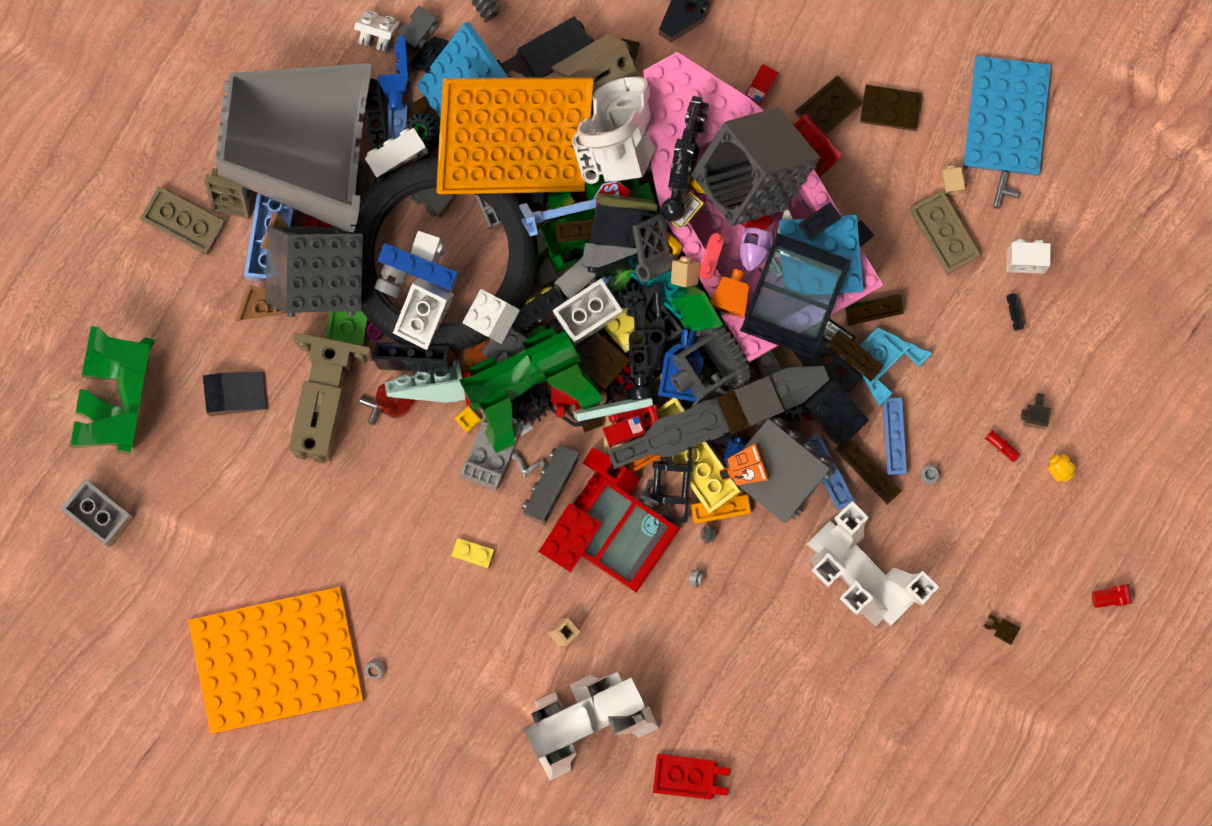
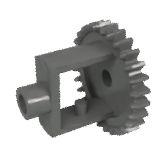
M724 327L698 330L696 333L698 336L697 342L675 355L672 359L679 370L678 373L671 377L673 386L680 393L690 388L699 400L724 384L736 389L749 382L750 371L747 369L749 365L745 363L747 359L742 356L744 353L740 350L739 344L736 343L733 337H730L729 332L726 333ZM701 346L703 348L700 352H706L703 358H709L707 365L713 364L711 371H718V373L711 376L714 384L707 389L704 388L685 358L686 355Z

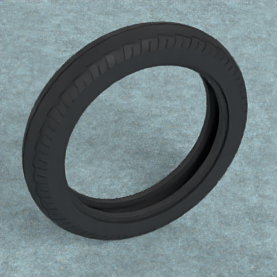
M438 157L414 161L393 170L381 178L360 201L359 214L354 231L363 234L361 311L378 330L398 343L414 344L393 333L401 311L389 300L385 293L374 289L378 280L374 260L376 239L384 220L401 201L416 192L437 187ZM517 193L475 194L486 201L496 212L503 224L508 240L509 258L507 271L495 297L519 309L527 301L537 273V235L530 236L522 223V219L525 217L519 205L524 203ZM464 319L450 323H441L430 345L450 346L453 352L474 347L490 338L463 324Z

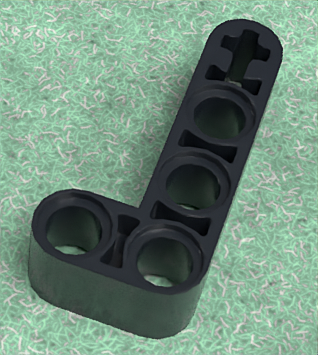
M370 78L369 87L373 85L377 89L374 92L367 93L365 109L370 145L372 150L375 148L378 150L387 141L382 91L379 82L374 78ZM372 104L379 105L377 110H370ZM374 122L382 123L378 129L372 128ZM376 136H380V140L382 142L381 146L377 147L376 145Z

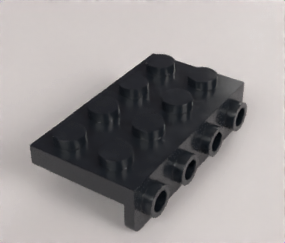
M552 288L519 308L520 311L511 327L523 333L530 328L529 325L534 322L539 323L546 318L545 315L550 312L553 313L552 310L565 302L558 289Z

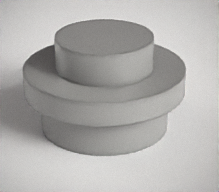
M928 465L921 470L920 477L925 484L932 485L939 480L940 472L935 466Z
M701 569L691 570L689 585L698 588L703 583L704 574L701 573Z

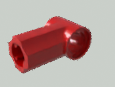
M1129 584L1092 591L1094 608L1132 604Z

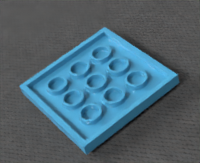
M857 215L841 216V220L810 241L798 226L805 219L779 221L780 234L851 260L839 294L863 293ZM781 254L784 289L805 297L832 295L839 275Z

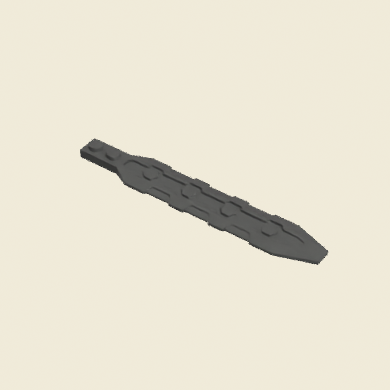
M824 366L788 367L768 375L784 411L804 403L829 380ZM706 400L696 404V407L655 421L643 437L607 452L614 469L649 455L672 457L699 443L719 438L724 433L729 432L716 400Z

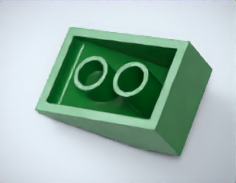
M690 286L683 287L670 295L672 299L670 304L675 312L679 311L682 316L680 321L685 328L698 331L723 325L704 291Z

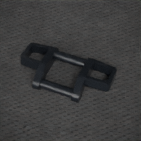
M692 447L688 448V464L671 463L672 457H668V462L653 461V493H651L650 498L665 503V516L669 522L685 523L688 521L689 504H691V497H689L691 472H693ZM662 470L683 472L682 496L660 494ZM668 503L685 504L684 517L669 516Z

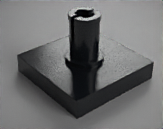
M433 36L409 64L416 70L428 73L431 70L430 66L449 43L448 40Z

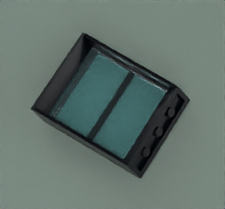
M777 233L740 331L814 358L851 260Z

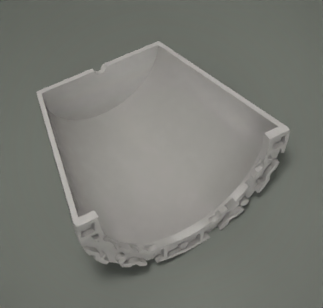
M371 64L230 73L229 81L225 80L224 92H227V95H223L222 107L226 108L221 110L220 121L222 122H220L215 158V166H218L217 175L346 232L354 233L360 206V196L355 195L360 141H356V139L360 140L362 135V121L365 113Z

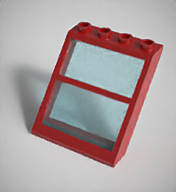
M596 473L589 479L588 484L573 504L602 523L583 553L582 558L636 593L680 530L677 526Z

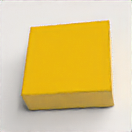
M469 406L454 418L467 433L481 422V419Z

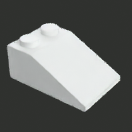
M420 278L412 283L393 333L427 350L449 309L454 294Z

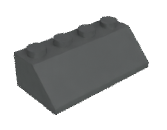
M560 445L557 449L553 448L549 455V459H551L549 465H544L540 472V476H542L540 482H535L531 489L533 493L531 499H526L522 506L524 516L543 526L545 525L580 458L578 452Z

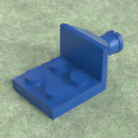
M405 36L397 37L398 43H394L395 55L397 60H399L396 62V72L398 74L377 75L380 88L385 96L388 97L389 110L392 111L403 109L402 97L407 94L411 87L408 46Z
M682 329L680 343L665 353L658 396L697 402V398L690 388L680 393L675 389L671 381V377L679 372L672 360L673 357L695 343L697 332L690 331L689 339H687L688 330ZM698 349L686 355L685 358L700 380L704 359Z

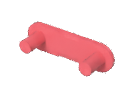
M714 233L710 236L703 257L704 260H702L699 275L703 279H709L714 274L724 243V238L719 233Z

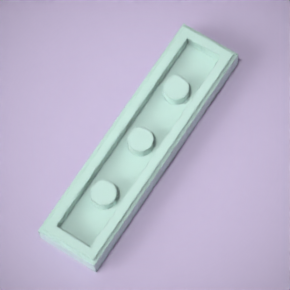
M652 398L642 400L629 399L584 410H575L573 413L576 420L583 421L645 408L653 405Z

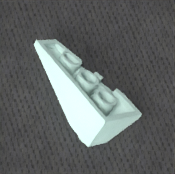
M458 359L454 360L452 374L417 372L413 376L404 375L385 382L387 397L445 403L465 400V393L459 379H462Z

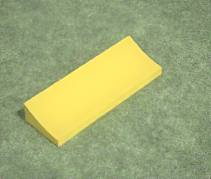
M673 398L658 409L657 415L658 418L662 419L672 414H679L688 410V408L681 399ZM648 416L645 420H651L650 416ZM710 440L692 446L693 472H691L690 486L708 513L711 514L731 499L743 493L744 490L731 479L722 480L719 470L728 466ZM686 450L672 456V460L675 464H688L689 451Z

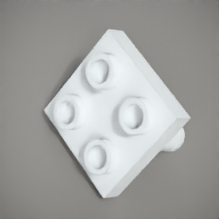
M365 11L355 22L354 26L355 30L361 31L358 43L362 45L364 42V46H369L371 35L378 36L376 49L380 50L382 48L381 51H387L389 40L398 31L400 21H396L395 18L390 16H380L374 11Z

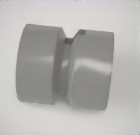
M384 264L380 273L382 278H378L374 289L397 298L401 290L399 285L404 283L408 273ZM389 275L396 278L394 283L387 280Z

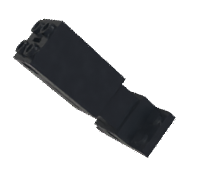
M573 16L519 47L516 55L503 63L499 59L496 61L506 74L513 70L519 74L521 73L526 78H545L553 73L551 67L593 43L594 40L585 32L583 23Z

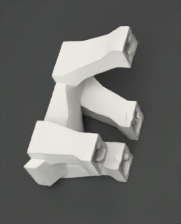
M852 501L834 518L837 525L829 521L806 544L815 552L809 559L815 566L811 572L827 587L840 577L849 588L839 599L855 615H864L875 627L882 620L891 626L914 602L923 605L939 586L923 571L918 574H910L897 568H892L885 575L857 546L864 539V525L869 517Z
M618 672L601 678L589 675L570 684L577 704L566 709L563 708L555 692L535 701L537 709L531 712L535 724L524 728V731L537 759L540 760L551 781L571 771V761L576 756L572 743L610 725L615 736L632 733L637 738H640L659 728L650 707H645L632 678L622 682Z

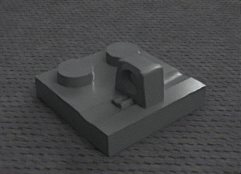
M511 327L502 344L492 339L481 352L488 359L494 357L498 364L524 351L522 342L530 338Z

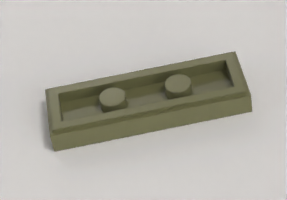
M597 193L596 201L601 205L654 212L657 211L658 206L653 200L604 193Z

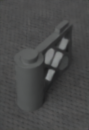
M660 214L633 225L639 264L636 266V275L642 282L650 281L672 271V261L676 260L669 253L666 218ZM655 222L658 224L656 232L653 230ZM640 228L646 229L643 238L641 237ZM650 234L654 236L652 244L648 242ZM659 240L661 241V250L656 249ZM646 246L649 248L647 256L644 255Z

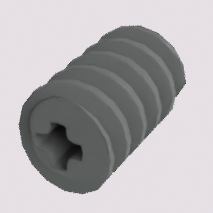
M498 0L471 1L472 6H476L475 10L480 12L479 15L481 18H484L485 23L495 18L502 8V5L495 6Z

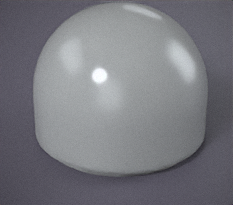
M374 659L367 663L364 671L370 679L378 680L383 676L385 666L380 660ZM370 667L376 668L379 674L373 675L370 672Z

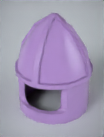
M746 228L744 230L739 248L743 266L748 271L754 270L766 260L773 237L769 232L757 228ZM749 233L757 234L759 237L751 235Z

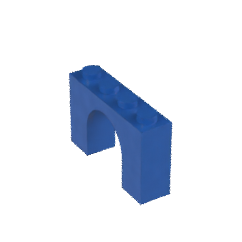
M384 243L378 258V262L450 291L454 290L460 275L455 270L433 263L387 243Z

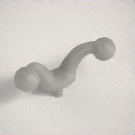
M517 453L511 455V458L517 461L519 471L523 473V477H526L527 474H532L537 466L543 467L546 464L545 460L541 459L529 468H525Z

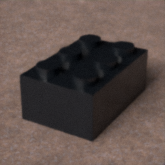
M831 378L801 404L828 438L842 448L869 421L839 383Z

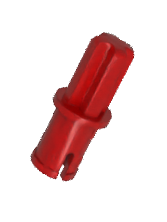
M994 430L986 436L985 440L991 443L997 449V452L1000 451L1011 462L1014 463L1020 457V453L1007 443L1008 440L1002 439Z

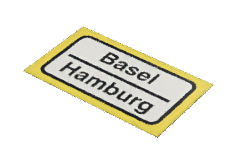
M690 191L689 195L684 194L682 197V201L686 206L684 216L678 221H669L678 229L681 226H685L704 203Z

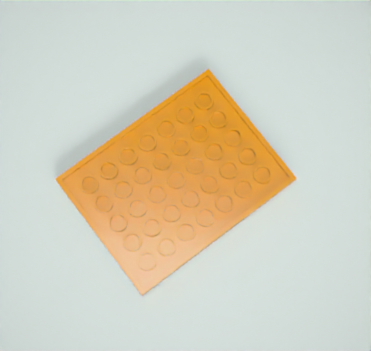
M443 78L436 193L482 194L585 191V181L582 177L573 146V137L579 123L584 121L585 118L590 119L593 78Z
M340 587L188 620L210 734L364 701Z

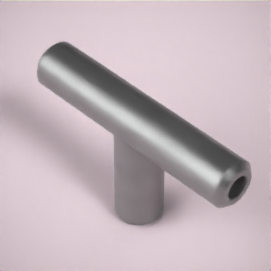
M1001 172L993 208H1000L1003 195L1019 198L1020 191L1006 188L1008 172Z
M363 396L360 397L359 404L373 408L368 419L369 424L375 425L380 411L395 416L397 411L395 408Z

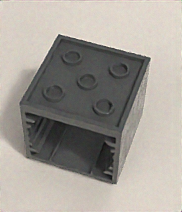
M776 107L725 121L691 173V176L731 226L742 225L750 220H758L766 215L771 216L776 212L786 211L790 207L789 203L798 195L800 187L806 183L808 175L816 168L820 157L782 110Z
M267 226L266 303L273 306L272 309L287 313V317H295V313L346 311L347 315L354 316L355 311H361L363 234L356 231L349 233L335 226Z
M773 417L763 424L744 448L746 449L753 444H758L769 479L738 486L785 524L792 518L795 520L798 515L802 514L801 512L804 509L801 506L823 479L827 481L828 477L831 478L835 474V471L832 470L835 465L832 464L834 460L827 454L821 455L817 452L818 447L811 441L805 442L802 439L803 435L796 429L790 430L787 427L788 423L783 418Z

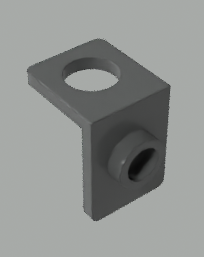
M648 480L640 500L647 507H658L660 502L651 499L648 494L649 488L653 487V481ZM661 485L660 494H664L666 489L663 485Z

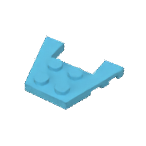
M880 328L874 330L859 345L884 365L872 381H869L862 375L877 405L880 407L892 395V392L879 379L903 355L911 359L919 368L932 355L931 352L924 351L912 343L909 344Z

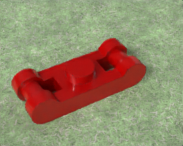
M657 405L608 416L609 422L615 424L619 420L639 415L644 428L651 427L655 421L660 419L657 415ZM649 413L651 420L645 421L643 414Z

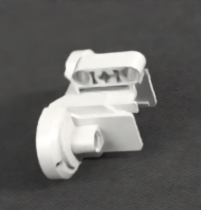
M624 77L610 81L600 86L592 96L594 115L591 120L585 118L584 121L579 123L573 137V146L585 182L589 184L596 183L601 174H603L605 182L641 177L642 171L635 147L642 139L643 134L647 136V125L651 118L647 102L650 90L646 79L642 77Z

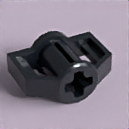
M727 432L723 436L712 440V444H721L722 447L727 449L729 438L735 439V436H738V434L734 433L731 435L730 432ZM738 436V437L745 438V439H746V442L749 441V437Z

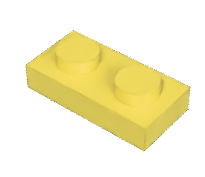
M457 538L451 557L488 569L494 550Z

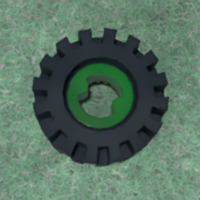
M431 114L414 115L408 119L409 121L405 124L408 127L404 128V130L414 128L426 148L434 146V143L439 141L437 138H440V134H438L440 128L437 127L440 123L435 122L436 118L431 117ZM421 126L425 129L424 136L420 133Z

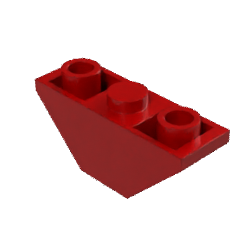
M593 447L582 462L583 465L631 495L640 481L635 474L624 466L614 469L610 457Z

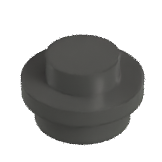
M706 524L701 529L700 536L704 543L708 544L715 539V527H712L710 524Z

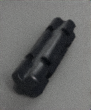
M1016 293L1009 294L1006 299L1009 304L1011 320L1014 322L1012 324L1014 331L1024 329V323L1021 321L1022 315L1019 303H1017L1018 297Z

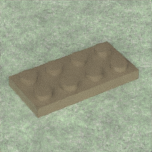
M159 186L140 217L141 221L205 255L209 253L225 224V221Z
M943 190L909 209L946 275L981 256Z

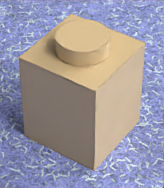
M954 165L945 167V170H942L940 174L943 192L946 196L962 194L965 190L962 168H956Z
M681 256L680 259L673 260L671 284L683 287L698 285L700 262L694 261L692 257Z
M569 618L559 619L547 631V634L559 647L568 645L580 633Z

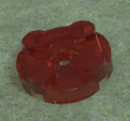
M385 382L377 389L376 405L381 413L391 418H400L405 416L412 408L414 399L399 398L397 403H394L393 400L390 401L389 398L391 397H387Z

